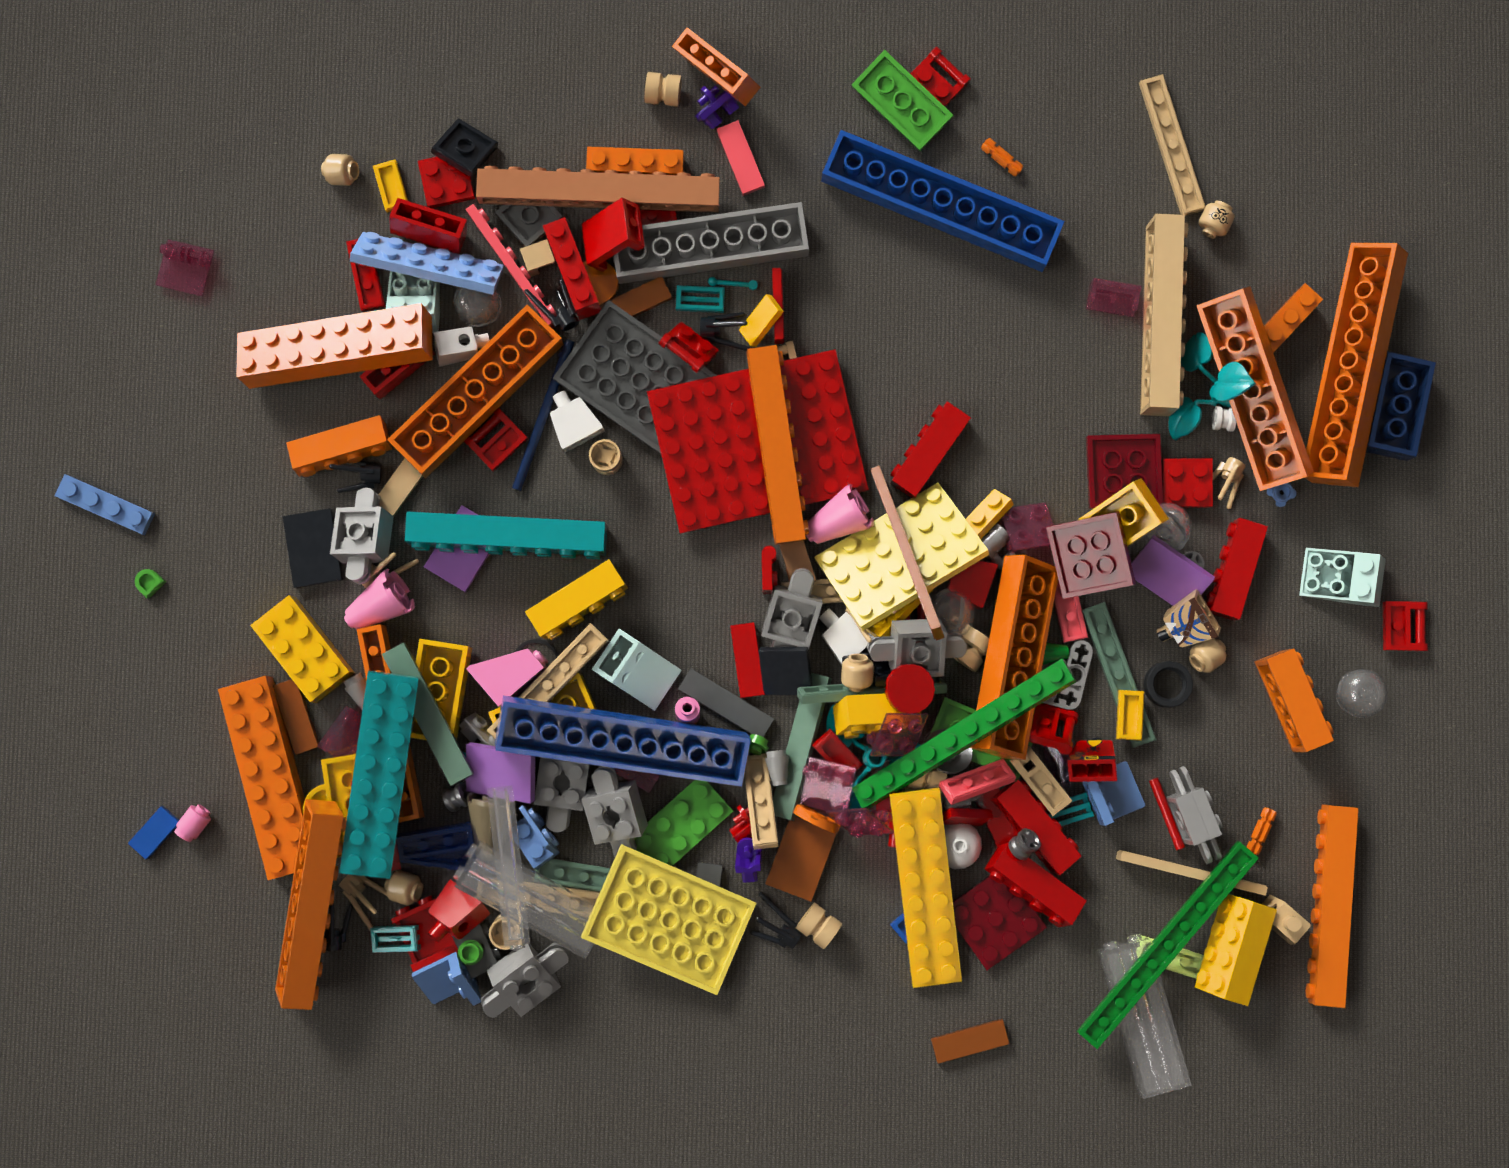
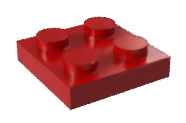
M438 157L418 161L427 207L436 208L475 199L470 176Z
M1213 458L1163 459V508H1212Z

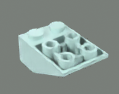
M390 271L386 309L422 303L432 316V333L438 332L440 282Z
M1306 548L1299 596L1379 607L1386 559L1381 554Z
M618 629L592 668L593 671L654 711L682 671L621 629Z

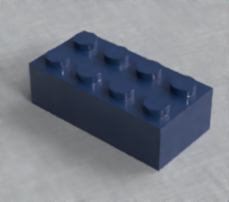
M1387 352L1366 452L1404 461L1417 457L1436 362Z

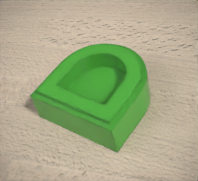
M150 569L141 570L135 577L136 588L147 599H150L166 583L156 571Z

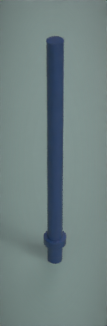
M566 339L562 351L558 352L557 357L559 359L512 486L515 490L521 491L554 402L553 396L556 395L560 385L553 380V377L572 352L575 342Z

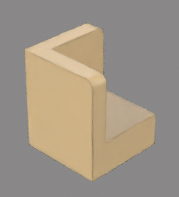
M547 239L520 249L531 277L540 274L539 268L555 262Z

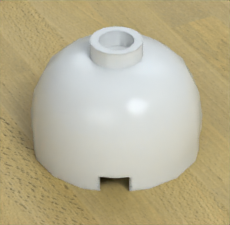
M970 824L944 825L949 868L965 869L973 865L979 858L982 850V841L977 829Z

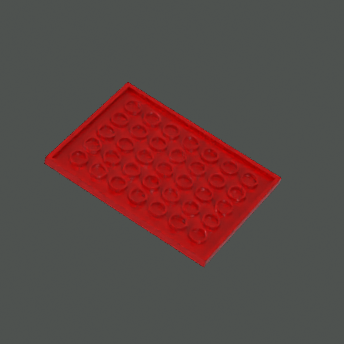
M836 349L784 360V365L780 366L781 375H786L787 390H784L785 399H789L791 414H787L788 423H793L795 437L791 438L792 448L796 447L798 453V462L794 463L796 472L800 471L802 486H798L799 496H804L805 505L832 499L849 484H852V490L857 489L859 493L868 491ZM749 369L647 391L679 534L769 514L770 509Z

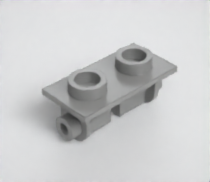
M476 712L466 717L459 725L461 733L470 742L474 743L479 739L481 741L479 744L495 746V738L487 731L489 726L486 720Z

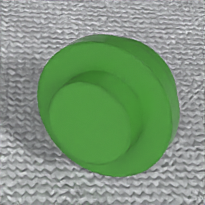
M750 735L749 752L754 755L766 753L769 749L767 746L768 740L759 735Z
M476 940L464 941L458 949V956L461 962L466 965L478 963L483 957L482 945Z

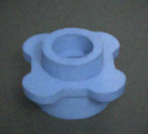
M1289 483L1267 489V495L1273 497L1276 501V506L1283 507L1286 505V501L1296 497V490Z

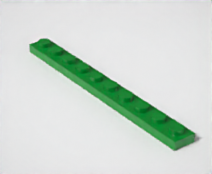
M1060 659L852 787L861 808L865 811L888 798L889 794L896 793L1076 683L1077 681L1065 660Z
M1237 841L1080 1026L1077 1032L1098 1049L1259 858L1240 841Z

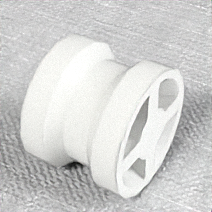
M1215 406L1212 416V429L1220 430L1223 428L1233 432L1236 427V420L1232 408L1223 409L1221 406Z

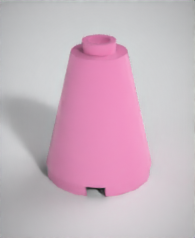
M852 484L845 486L807 521L809 534L806 537L810 542L814 541L816 544L867 530L874 526L873 518L869 520L866 514L870 511L857 489L852 490Z
M386 569L345 610L346 616H344V619L350 628H365L410 613L415 608V602L413 598L409 600L407 593L410 590L403 579L396 572L392 571L389 573V569Z

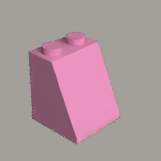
M524 649L470 665L466 669L497 706L501 707L503 695L518 697L547 668L548 660L540 651Z

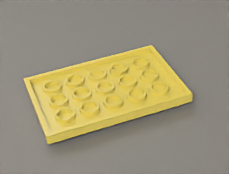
M939 483L919 493L916 498H911L896 507L928 592L989 555L986 546ZM887 513L874 520V526L870 529L853 533L814 557L862 631L891 615L893 611H897L919 598Z
M621 844L581 938L718 995L756 902Z

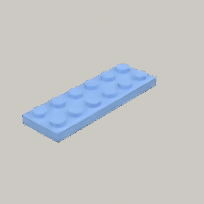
M362 232L350 253L349 261L492 295L496 290L504 268V264H499L491 259L482 260L474 258L469 254H456L443 248L427 247L422 243L413 244L396 237L387 238L379 236L375 232Z

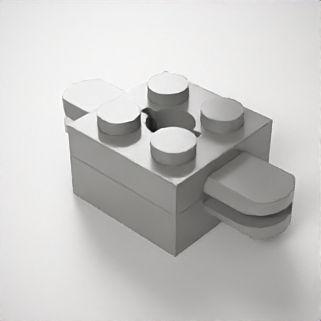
M362 488L357 491L355 507L336 508L330 555L342 563H347L345 576L359 585L369 581L372 563H381L388 557L394 517L384 508L379 507L380 495L370 488Z
M805 568L796 569L792 573L788 588L780 585L774 587L761 634L762 637L773 639L771 647L798 646L808 647L809 650L823 602L822 597L811 594L814 576Z
M927 619L895 620L891 623V636L872 637V642L867 644V649L873 661H889L891 671L900 665L915 664L927 670L931 677L944 676L945 658L963 657L967 651V644L961 634H947L941 619L938 620L945 638L937 641L936 639L934 640Z
M540 757L534 805L548 806L546 826L549 830L553 832L566 830L570 824L571 810L584 811L582 798L589 788L591 764Z
M599 766L591 777L594 787L587 790L582 798V803L594 844L610 842L613 855L616 857L621 844L637 850L634 838L642 836L648 823L636 781L631 780L619 783L614 768Z
M1184 766L1178 768L1179 774L1176 770L1170 771L1169 775L1176 793L1167 796L1166 799L1184 844L1198 845L1206 864L1213 862L1212 856L1216 861L1222 859L1215 837L1222 835L1220 831L1222 823L1219 816L1212 811L1210 805L1213 804L1209 792L1207 790L1204 791L1203 788L1194 787L1188 770Z
M526 940L486 970L493 989L480 999L485 1014L495 1018L511 1006L522 1017L557 991L561 985L555 972L568 963V956L564 947L560 943H552L542 952L538 953Z

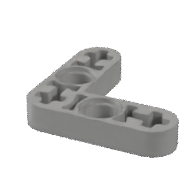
M1080 640L1071 645L1069 658L1066 660V663L1070 670L1072 668L1079 669L1082 677L1078 682L1059 692L1061 695H1068L1071 692L1075 702H1071L1068 706L1066 705V700L1058 698V703H1055L1053 701L1057 696L1056 694L1043 703L1069 710L1079 706L1093 654L1092 646L1088 642ZM1081 645L1087 651V655H1083L1080 663H1085L1084 667L1079 664H1071L1072 660L1077 661L1078 653L1075 652V648H1080Z

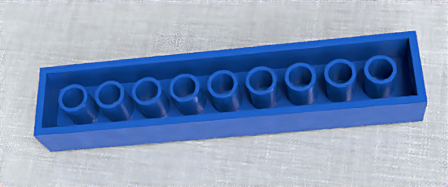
M840 130L822 172L821 182L1040 272H1043L1065 222L843 130Z
M503 695L495 738V751L742 787L751 738L746 732Z

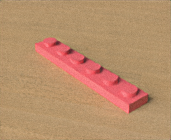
M474 204L466 208L472 221L524 292L525 289H528L556 317V311L552 305L546 306L542 301V298L545 296L537 285L532 287L528 281L531 276L524 266L519 268L514 260L517 257L510 247L505 249L500 242L503 240L500 232L496 227L491 229L487 224L490 219L482 208L478 210ZM527 296L541 318L552 329L555 328L551 320Z

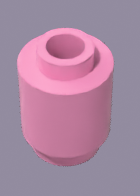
M691 697L681 698L675 706L676 720L682 723L696 724L700 717L698 702ZM690 709L691 711L685 712L683 710Z
M199 804L197 806L191 805L176 824L175 833L187 842L197 839L211 821L209 810Z

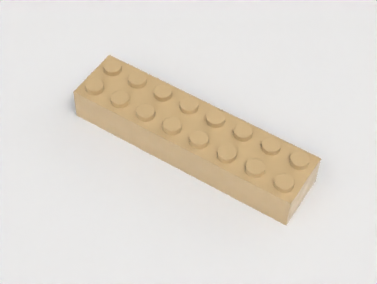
M1155 214L1146 226L1140 415L1170 416L1183 404L1184 393L1180 391V381L1184 379V367H1181V357H1184L1185 343H1181V334L1185 332L1186 321L1182 319V309L1186 307V295H1183V285H1186L1187 271H1183V263L1186 262L1188 249L1184 247V238H1187L1188 223H1185V215Z

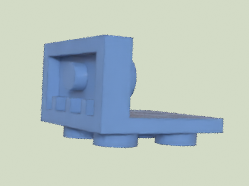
M1126 761L1116 764L1117 781L1082 782L1100 825H1109L1114 822V819L1145 807L1141 793Z
M522 805L519 807V810L524 817L509 827L508 831L532 867L537 870L560 853L556 847L559 842L551 832L549 833L546 828H543L546 823L540 814L536 813L532 808L527 809Z
M457 952L412 973L413 980L432 1004H436L460 992L464 999L468 998L473 1006L481 1002L477 979L475 977L471 979L465 964L461 962Z

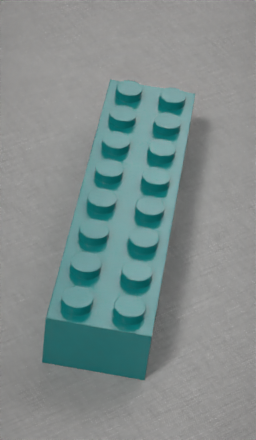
M407 512L405 542L411 545V548H415L416 551H429L430 547H436L440 552H454V548H461L464 553L478 554V549H484L491 555H503V551H510L514 556H527V552H535L537 557H551L552 553L561 555V558L575 559L576 555H584L585 559L600 560V556H606L607 525L605 522Z
M368 670L339 870L341 874L386 879L391 877L419 677Z

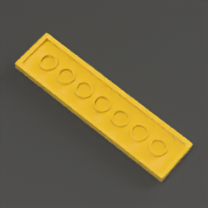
M938 787L889 794L912 986L917 988L962 982L940 789Z

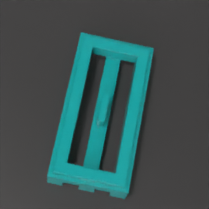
M677 285L676 311L724 313L725 287ZM681 292L709 293L720 295L719 298L681 296ZM681 302L719 303V306L681 304Z
M1087 792L1070 797L1072 802L1082 799L1083 804L1060 810L1054 816L1051 813L1048 814L1053 819L1086 809V813L1058 821L1061 826L1094 816L1087 798Z
M419 925L371 927L372 952L420 950L421 944H418L420 934L417 935ZM410 932V935L377 936V933ZM411 941V945L378 946V942Z

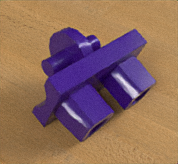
M703 86L700 89L703 96L697 102L700 106H703L706 102L709 104L698 112L695 118L698 122L703 121L710 129H714L722 122L715 112L720 106L727 115H731L739 108L736 99L726 91L715 98L714 96L720 92L717 86H714L711 90Z
M743 838L737 844L735 871L736 873H742L744 883L758 881L757 871H761L762 849L754 850L752 838Z

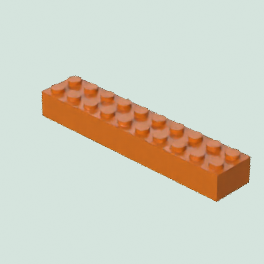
M1351 243L1306 448L1313 473L1305 477V479L1312 483L1359 487L1408 252L1398 243Z

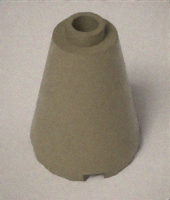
M470 792L467 795V802L476 853L483 860H495L496 856L502 854L517 801Z

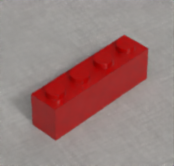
M564 217L543 225L579 321L598 314L601 308L566 218Z
M948 401L944 406L938 405L931 415L934 418L931 425H924L917 435L921 438L917 445H910L904 454L907 459L901 466L898 463L890 474L893 477L890 484L911 498H916L971 419L970 416Z
M1243 518L1230 522L1226 532V536L1229 539L1227 545H1223L1219 555V559L1222 562L1220 568H1216L1213 575L1215 576L1213 580L1215 585L1213 591L1208 593L1205 601L1212 614L1232 621L1240 620L1268 526Z
M1017 779L1015 782L1002 788L990 800L1018 833L1022 829L1027 828L1037 834L1041 844L1034 853L1052 875H1061L1081 857V854L1077 851L1079 847L1071 838L1067 839L1063 834L1061 824L1049 817L1046 813L1048 810L1040 800H1035L1030 794L1032 790L1029 785Z
M1009 843L999 845L984 870L990 873V878L997 883L1005 884L1010 888L1009 891L1014 896L1024 898L1036 912H1043L1049 917L1048 920L1057 927L1073 925L1087 900L1030 858L1026 860L1016 858L1009 849Z

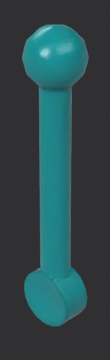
M715 277L708 279L710 286H715L716 284L749 287L750 290H756L758 287V283L755 280L738 282L717 280Z

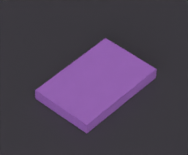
M461 505L460 509L456 513L464 515H478L473 511L469 510L468 508L464 507L463 505ZM435 547L424 568L462 591L467 592L489 554L484 549H478V554L464 553L461 548H454V552H440Z
M1155 535L1151 537L1131 562L1135 580L1172 606L1196 589L1202 595L1215 578V576Z
M470 742L466 744V759L474 773L466 778L467 792L530 804L535 801V756L495 751V746Z

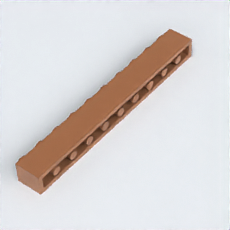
M485 166L484 169L477 168L476 198L479 204L606 208L623 197L639 205L640 210L719 212L720 177H715L714 174L704 173L701 176H691V174L684 172L677 173V175L653 172V175L643 174L640 171H630L628 174H622L616 170L595 173L591 169L571 172V170L566 168H559L556 171H547V169L536 167L532 170H523L520 167L499 169L496 166Z

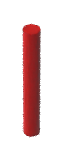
M1159 779L1149 780L1175 849L1185 848Z

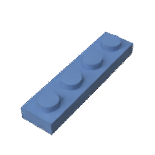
M64 474L54 495L142 535L146 534L155 515L151 511Z

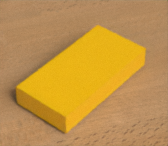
M394 159L374 165L373 169L384 208L388 213L392 211L397 198L408 201L398 163Z
M766 294L747 318V326H741L739 331L750 346L757 347L784 311L772 295Z
M1118 690L1116 739L1142 741L1144 691Z

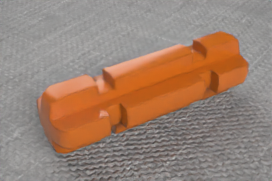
M988 138L982 144L981 149L986 154L990 153L991 158L1004 169L1008 168L1010 174L1016 177L1022 171L1023 165L1017 160L1014 161V157L1001 146L997 147L996 142L991 138Z
M1263 808L1260 815L1262 818L1261 820L1258 819L1251 835L1252 841H1249L1247 844V848L1255 855L1260 854L1263 847L1261 844L1265 843L1272 827L1270 823L1271 821L1274 822L1277 812L1270 808Z

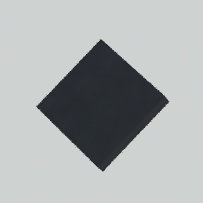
M458 118L435 143L431 153L472 178L477 172V168H480L498 148V142Z
M760 647L759 659L765 695H797V688L813 686L808 647Z

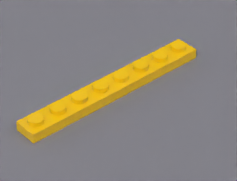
M994 489L966 518V521L981 540L1009 511L1014 503L1011 498ZM919 598L900 608L895 614L892 613L867 628L866 631L874 637L890 636L892 621L905 620L920 604Z

